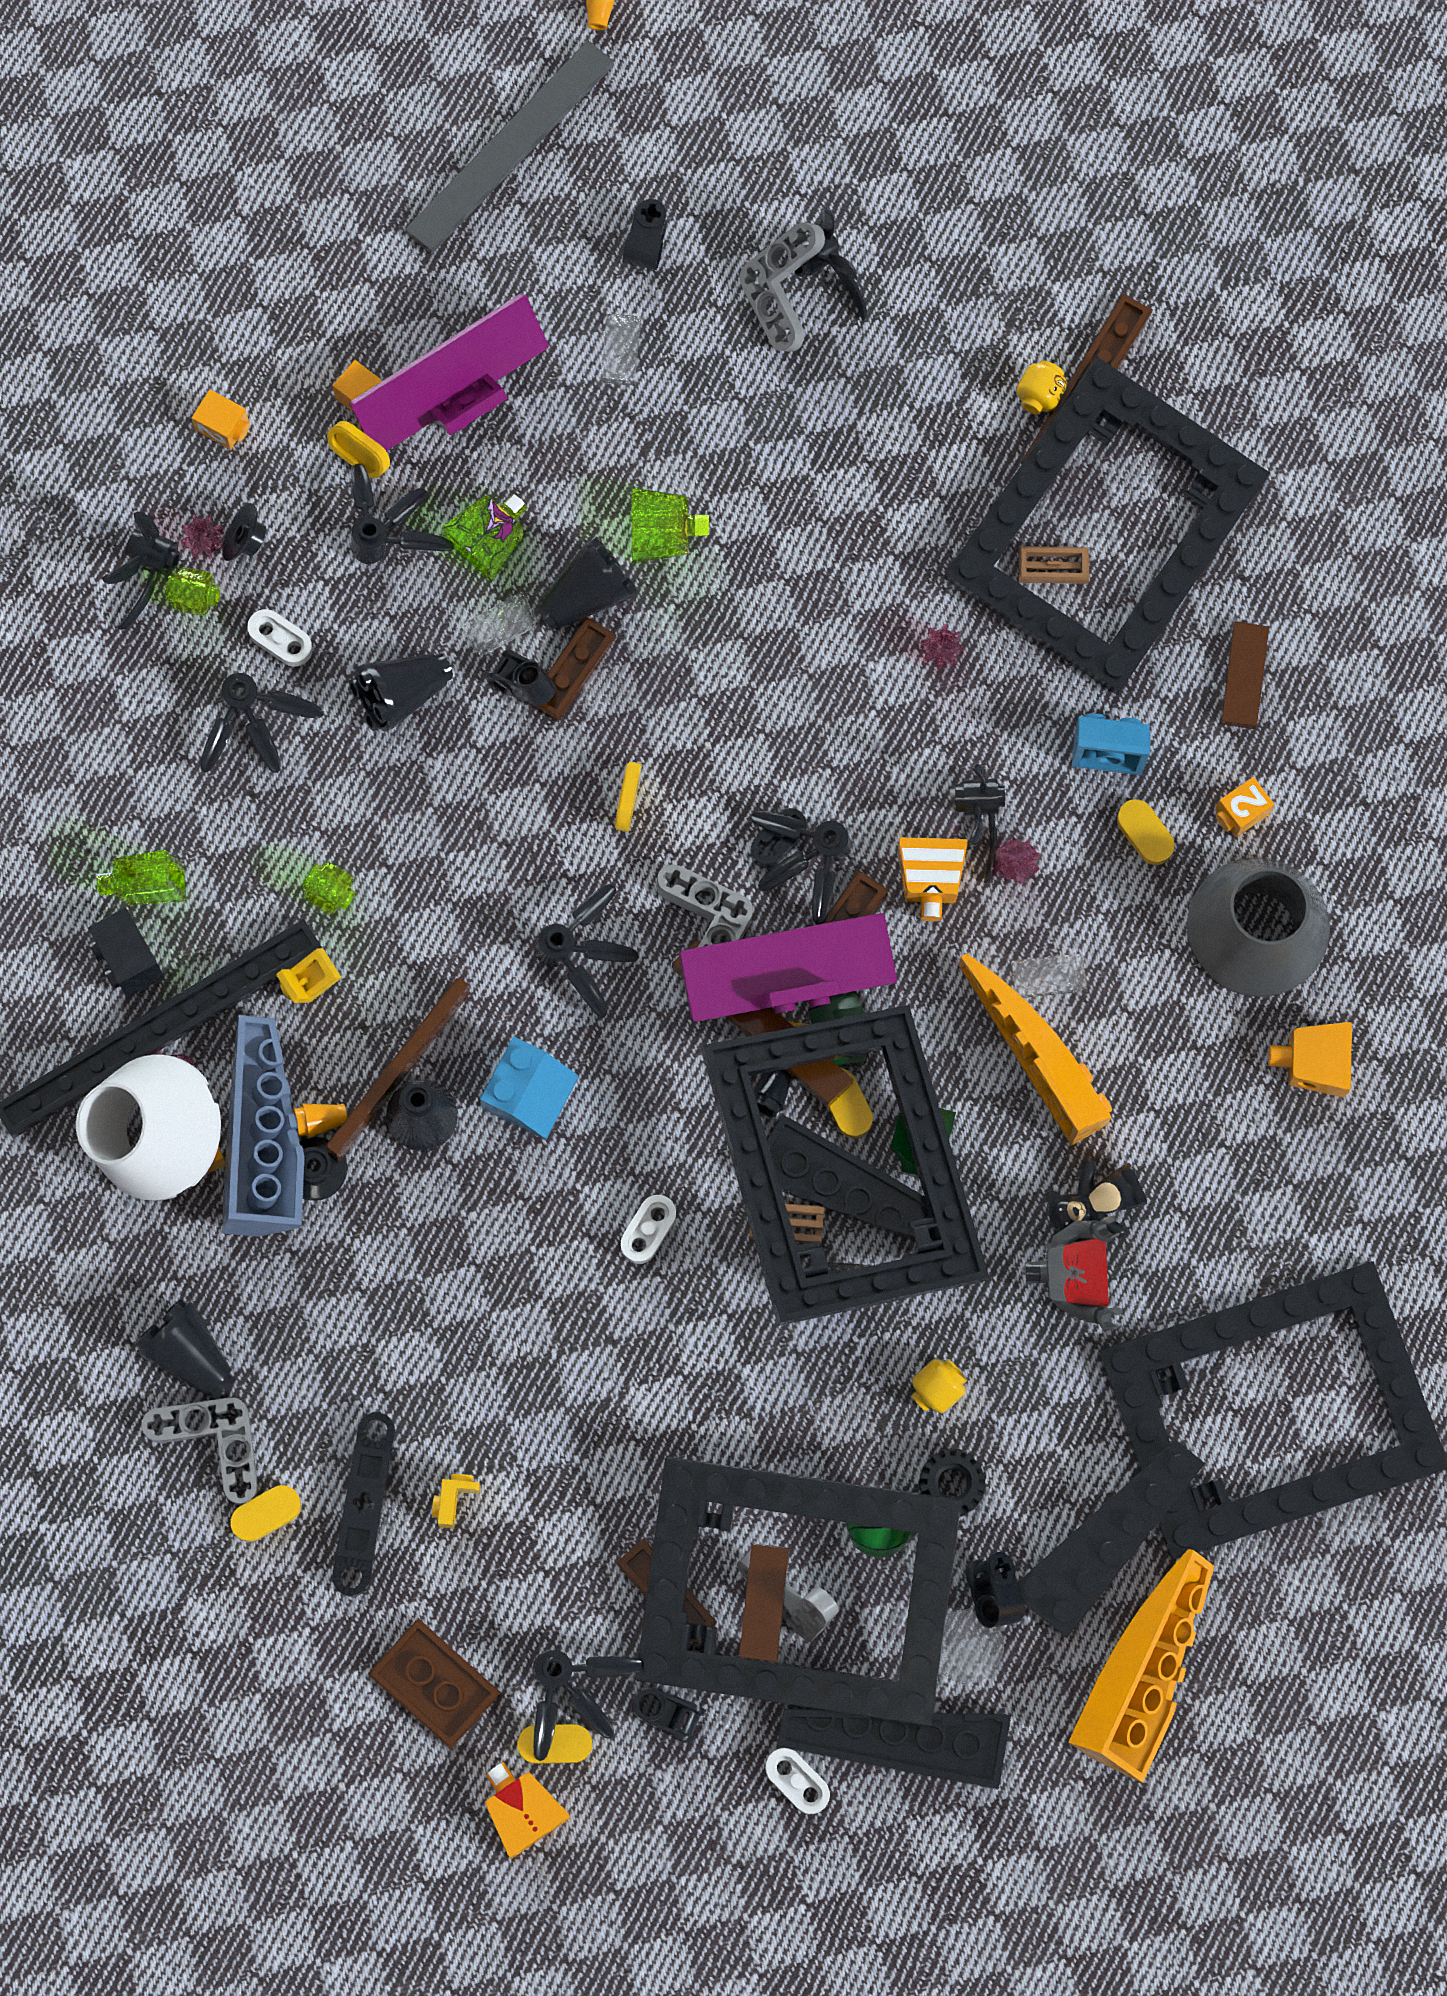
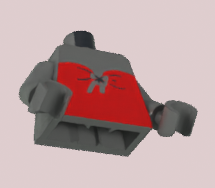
M1108 1216L1100 1221L1072 1222L1055 1234L1051 1243L1046 1244V1261L1025 1262L1026 1284L1047 1283L1049 1300H1053L1057 1308L1079 1320L1099 1324L1106 1331L1120 1329V1325H1114L1111 1322L1110 1316L1111 1314H1123L1122 1309L1119 1307L1104 1308L1109 1306L1106 1242L1119 1235V1232L1110 1233L1106 1228V1224L1116 1221L1114 1216Z

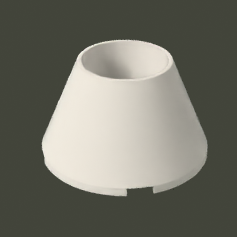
M147 1055L126 1063L86 1095L77 1113L76 1132L79 1143L85 1153L118 1189L139 1199L166 1200L177 1197V1194L189 1186H195L210 1168L220 1141V1110L218 1103H214L207 1087L209 1085L208 1081L194 1066L173 1056ZM138 1102L142 1113L143 1125L139 1141L132 1150L127 1137V1121L131 1109Z

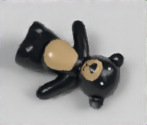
M1088 1158L1082 1166L1077 1194L1060 1195L1056 1191H1048L1045 1194V1199L1049 1204L1048 1216L1054 1229L1059 1232L1072 1222L1100 1221L1108 1217L1107 1213L1146 1205V1196L1131 1164L1127 1163L1121 1166L1104 1180L1094 1185L1096 1162L1094 1159ZM1114 1221L1106 1224V1228L1110 1233L1119 1232L1117 1237H1123L1126 1234V1229L1120 1223Z

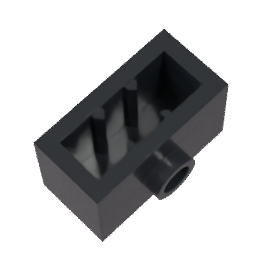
M126 907L88 927L94 939L88 945L98 962L105 958L110 967L104 970L107 979L114 990L121 987L126 998L165 978Z

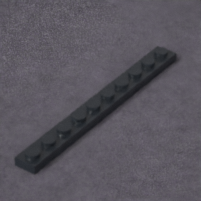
M305 919L300 920L0 1101L1 1121L13 1139L87 1095L126 1063L142 1056L155 1054L278 979L276 974L279 971L293 968L310 953L318 948H322Z

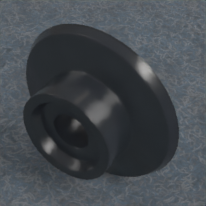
M253 503L243 506L228 528L222 547V556L226 561L235 560L241 553L250 557L253 556L264 541L266 526L257 521L258 511Z
M311 1137L299 1141L304 1152L303 1199L318 1201L329 1198L345 1182L348 1170L346 1157L344 1155L340 1162L332 1158L327 1150V1143L330 1140L326 1138ZM318 1162L321 1164V1167L317 1172L308 1171L310 1163Z

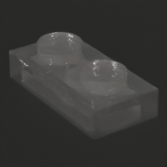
M607 313L600 383L635 386L641 316Z
M521 591L462 624L461 630L478 658H481L540 625V622Z
M1083 954L1011 961L1013 989L1022 998L1085 992L1087 990Z

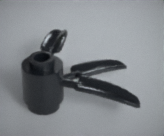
M825 206L819 223L825 235L824 246L819 253L795 270L794 273L800 277L805 275L811 276L827 265H830L851 295L861 319L864 321L867 317V309L863 296L855 280H858L856 269L846 258L839 255V243L833 235L835 218ZM808 236L807 239L801 244L809 245L808 238L810 236Z
M361 463L353 465L352 489L354 503L358 509H362L363 518L353 525L351 535V551L358 561L364 564L378 562L386 553V543L399 544L402 549L452 551L455 548L451 540L425 532L402 531L400 537H387V529L391 525H400L426 499L428 492L425 489L418 488L403 496L385 512L384 517L387 521L383 524L379 519L369 516L368 508L373 507L374 497L365 466Z
M138 511L134 513V519L139 530L137 529L131 534L126 545V555L130 556L132 560L102 577L103 582L116 584L135 575L139 570L138 565L152 570L139 600L118 626V629L121 630L128 628L148 604L155 590L153 584L158 573L165 575L169 570L173 571L181 557L177 542L159 535L160 532L153 520L145 513Z
M234 673L228 676L222 684V699L228 711L224 719H216L201 757V770L208 772L217 763L234 729V724L230 722L233 714L245 713L250 722L246 725V730L263 762L273 773L280 771L281 763L271 734L264 720H256L252 713L257 700L268 702V707L272 710L306 718H322L324 711L320 706L311 701L285 692L274 690L271 696L258 693L257 685L252 677L244 673ZM244 688L246 692L242 696H237L233 693V690Z
M976 764L972 770L979 780H963V784H955L956 813L965 812V816L974 815L975 817L974 829L968 841L970 845H976L979 842L983 829L982 815H988L990 851L984 883H987L992 878L996 863L997 827H995V814H999L998 807H1005V786H997V779H988L985 767Z
M766 811L752 813L750 816L751 821L764 829L793 839H798L801 835L813 838L814 850L806 855L798 851L781 861L761 878L758 888L761 891H767L784 883L809 867L808 861L819 854L824 859L823 869H818L815 873L812 917L816 925L823 924L828 915L835 881V872L830 870L831 862L840 861L845 858L851 848V840L846 828L839 822L825 821L818 825L815 831L804 829L803 821L793 817ZM829 836H837V840L833 844L824 842Z
M612 884L601 887L583 901L573 911L572 916L575 920L567 927L562 924L546 926L541 931L534 947L535 955L543 965L548 967H557L563 963L570 971L567 974L569 981L591 1010L601 1018H605L607 1015V1006L603 996L587 970L581 965L575 967L568 957L571 952L584 953L585 957L591 960L635 962L639 959V954L636 950L616 943L587 940L585 946L574 945L572 931L579 924L587 926L609 904L616 894V887ZM551 942H555V943H557L559 946H555V945H553Z
M548 1650L539 1654L533 1663V1676L540 1685L547 1688L545 1701L538 1703L533 1741L536 1760H544L551 1747L558 1712V1705L552 1702L554 1688L563 1686L571 1695L568 1699L571 1707L598 1734L610 1739L614 1735V1728L605 1713L586 1690L580 1688L576 1691L568 1681L571 1678L572 1672L586 1671V1675L589 1678L634 1674L643 1669V1662L631 1657L598 1656L588 1657L586 1664L572 1665L570 1658L561 1651ZM553 1661L557 1662L561 1667L560 1673L555 1677L547 1672L548 1664Z

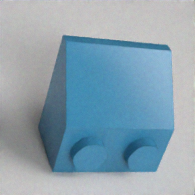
M1096 713L1086 714L1085 717L1079 716L1075 728L1071 767L1142 775L1150 754L1149 724H1141V721L1136 718H1122L1120 721L1108 720L1106 716Z
M513 1036L480 1098L481 1107L547 1140L579 1075L547 1052Z

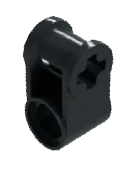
M646 199L638 204L631 230L626 239L623 263L652 270L658 269L667 228L666 210L660 201ZM650 217H656L652 220V223L646 222L649 221Z
M510 649L503 651L502 656L504 658L493 673H488L486 676L487 682L498 691L536 706L548 703L556 692L554 681L539 663L525 658Z
M996 1552L985 1561L975 1560L970 1562L966 1567L965 1576L974 1601L976 1616L981 1625L986 1628H993L1021 1621L1025 1614V1603L1019 1590L1013 1562L1009 1556L1003 1552ZM1000 1568H1004V1571L1000 1573H996L995 1571ZM984 1572L985 1574L984 1576L978 1578L976 1577V1575L979 1573Z
M653 1688L644 1689L639 1692L632 1705L633 1714L639 1721L689 1745H692L694 1742L692 1735L700 1716H705L707 1711L692 1702L679 1697L675 1698ZM650 1695L657 1698L660 1703V1710L657 1715L649 1717L640 1711L639 1703L644 1696ZM688 1713L683 1729H680L683 1718Z

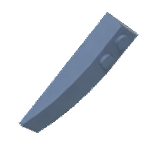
M239 1015L237 1019L226 1145L222 1217L223 1234L259 1237L297 1229L302 1225L304 1152L302 1146H300L297 1133L298 1124L291 1105V1092L283 1068L284 1059L275 1018Z

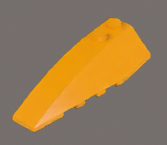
M968 953L962 955L958 966L1070 1145L1076 1144L1108 1125L1111 1119L1110 1112H1112V1107L1103 1093L1097 1094L1090 1083L1093 1081V1077L1087 1066L1083 1062L1077 1063L1074 1056L1054 1030L1024 998Z
M1188 1549L1140 1607L1103 1667L1068 1742L1088 1757L1142 1783L1173 1718L1177 1703L1172 1702L1177 1682L1183 1683L1186 1668L1181 1667L1186 1646H1193L1196 1635L1193 1626L1195 1614L1202 1612L1214 1565L1196 1551Z

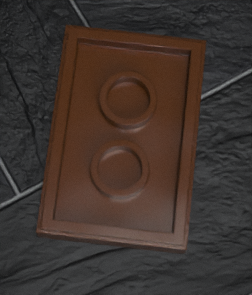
M419 1618L415 1620L368 1673L374 1681L451 1750L501 1694L496 1687Z

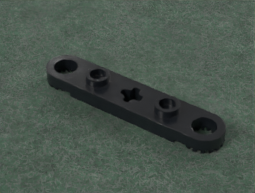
M372 1412L360 1420L352 1458L333 1570V1584L342 1595L348 1597H356L364 1593L371 1580L396 1433L393 1421L381 1412ZM374 1421L383 1422L387 1426L386 1436L381 1441L370 1440L366 1435L368 1425ZM363 1494H368L369 1500L375 1504L373 1508H367L366 1514H360L359 1508L354 1506V1501L361 1500ZM349 1567H355L362 1573L361 1583L355 1588L345 1587L341 1582L343 1571Z

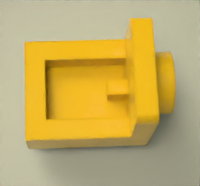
M323 948L314 950L293 968L282 969L276 974L281 982L280 988L283 994L294 1003L312 1002L342 978Z
M452 1474L451 1480L442 1479L441 1496L434 1495L432 1518H438L440 1528L454 1529L458 1492L480 1494L481 1485L479 1482H473L474 1476Z

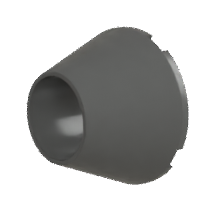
M1258 857L1245 858L1218 868L1200 885L1189 907L1187 936L1195 959L1200 962L1210 975V978L1217 984L1245 996L1270 997L1294 989V987L1304 982L1315 972L1328 947L1330 922L1328 911L1320 892L1304 874L1294 867L1277 860ZM1249 894H1264L1277 899L1286 907L1292 918L1293 934L1278 941H1264L1251 936L1240 926L1236 919L1234 901Z

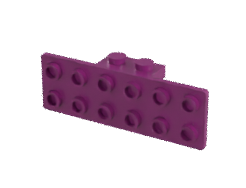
M520 293L352 400L350 407L362 431L388 451L433 421H436L449 435H452L508 399L504 389L496 381L549 347L527 296Z
M883 913L679 952L690 1016L693 1022L774 1007L775 1014L796 1010V1002L807 1000L809 1007L829 1004V996L897 982L886 919Z

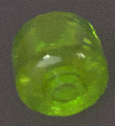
M182 567L176 574L172 573L166 586V599L171 602L172 608L177 612L204 616L212 606L216 607L219 603L221 588L216 585L212 573L205 570Z
M330 861L324 862L321 866L316 863L301 886L305 890L304 899L329 915L334 914L339 907L346 911L357 893L351 889L354 884V877Z

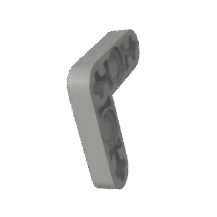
M801 222L792 227L746 263L740 272L741 286L771 345L778 351L794 352L802 346L804 341L803 327L780 282L823 248L825 243L824 231L820 226L813 223ZM806 232L811 233V236L808 238L809 245L801 244L807 239ZM781 249H785L788 254V261L784 267L780 268L777 265L776 256ZM756 271L761 273V275L757 278L759 284L754 283V280L757 277L755 273ZM774 297L777 300L778 309L773 316H769L766 304L770 298ZM785 330H790V332H791V333L787 336V339H788L789 342H784V341H783V338L786 337V332H785Z
M675 864L667 865L659 871L656 886L661 897L712 921L698 947L713 945L711 938L717 934L726 935L730 941L743 938L753 916V905L748 898ZM673 878L679 879V883L675 884L672 888L667 886V881H671ZM689 884H691L689 896L687 897L685 896V889L688 890ZM700 891H708L713 894L715 900L709 905H702L696 901L695 895ZM721 899L725 900V904L721 907V911L719 912L717 910L719 909ZM737 908L743 910L742 915L739 914L737 918L731 917V911H735Z
M223 1398L160 1407L149 1410L144 1415L141 1424L142 1431L150 1441L155 1443H167L217 1435L223 1489L226 1497L236 1505H243L257 1496L258 1480L250 1414L247 1406L237 1398ZM229 1406H234L238 1412H242V1416L236 1418V1424L230 1425L228 1419H218L216 1422L219 1427L212 1428L213 1418L209 1411L210 1408L216 1407L215 1413L217 1415L228 1413ZM194 1410L203 1412L206 1417L205 1425L197 1431L188 1429L185 1424L187 1415ZM173 1413H179L178 1423L182 1430L181 1433L175 1434V1426L163 1428L162 1435H157L153 1429H149V1425L155 1423V1417L161 1416L164 1422L175 1421ZM235 1441L244 1443L247 1448L245 1458L238 1462L229 1460L226 1455L227 1447ZM249 1465L250 1471H242V1476L246 1484H251V1489L245 1491V1497L239 1498L236 1492H231V1487L237 1485L236 1473L228 1474V1468L241 1469Z
M751 1550L737 1562L739 1571L747 1581ZM786 1582L782 1618L800 1637L808 1642H812L839 1612L838 1605L825 1590L818 1586L802 1599Z

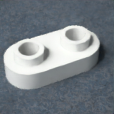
M268 609L259 610L250 617L248 632L251 640L256 645L288 666H301L310 659L313 650L311 640L297 626ZM265 626L273 628L269 635L261 634V629ZM294 645L301 647V651L298 654L289 653V649Z
M653 1195L648 1197L640 1206L621 1238V1251L628 1261L635 1264H643L650 1261L658 1251L676 1220L675 1205L668 1197ZM654 1210H661L664 1212L665 1217L661 1221H655L652 1219L651 1213ZM637 1240H641L646 1244V1248L641 1252H637L632 1248V1244Z
M781 1748L771 1753L765 1766L768 1779L799 1811L805 1814H816L822 1811L830 1798V1791L826 1782L795 1751ZM787 1761L791 1765V1772L788 1775L778 1773L777 1765L779 1762ZM813 1788L817 1791L818 1798L815 1802L810 1803L804 1799L803 1793L806 1789Z

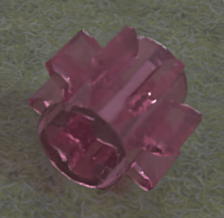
M193 515V521L189 526H181L183 533L188 536L180 540L182 547L189 548L192 546L191 554L194 559L199 554L207 555L209 559H212V552L216 548L223 549V543L217 537L223 535L224 531L222 525L213 527L212 515H208L206 519H198L196 515Z
M944 624L942 629L937 631L931 627L928 628L927 634L930 640H921L920 644L921 649L928 650L924 657V662L932 661L937 664V670H941L942 665L948 663L955 667L957 658L954 654H963L965 648L961 644H956L960 639V631L953 634L948 630L947 624ZM938 643L942 648L937 650L936 644ZM948 645V651H946L943 648V646Z
M1013 837L1006 842L1005 846L1003 845L995 852L1000 857L995 869H999V872L1005 877V881L1017 878L1019 884H1022L1029 879V876L1034 875L1040 869L1035 864L1040 853L1036 852L1034 847L1030 845L1029 840L1018 843L1017 839Z

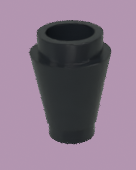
M785 1069L768 1072L753 1090L760 1114L767 1117H776L778 1112L783 1111L792 1076Z

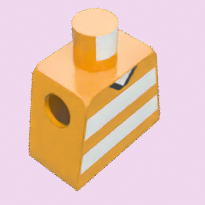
M899 838L898 858L905 900L907 902H921V920L929 922L942 920V903H956L967 849V839Z

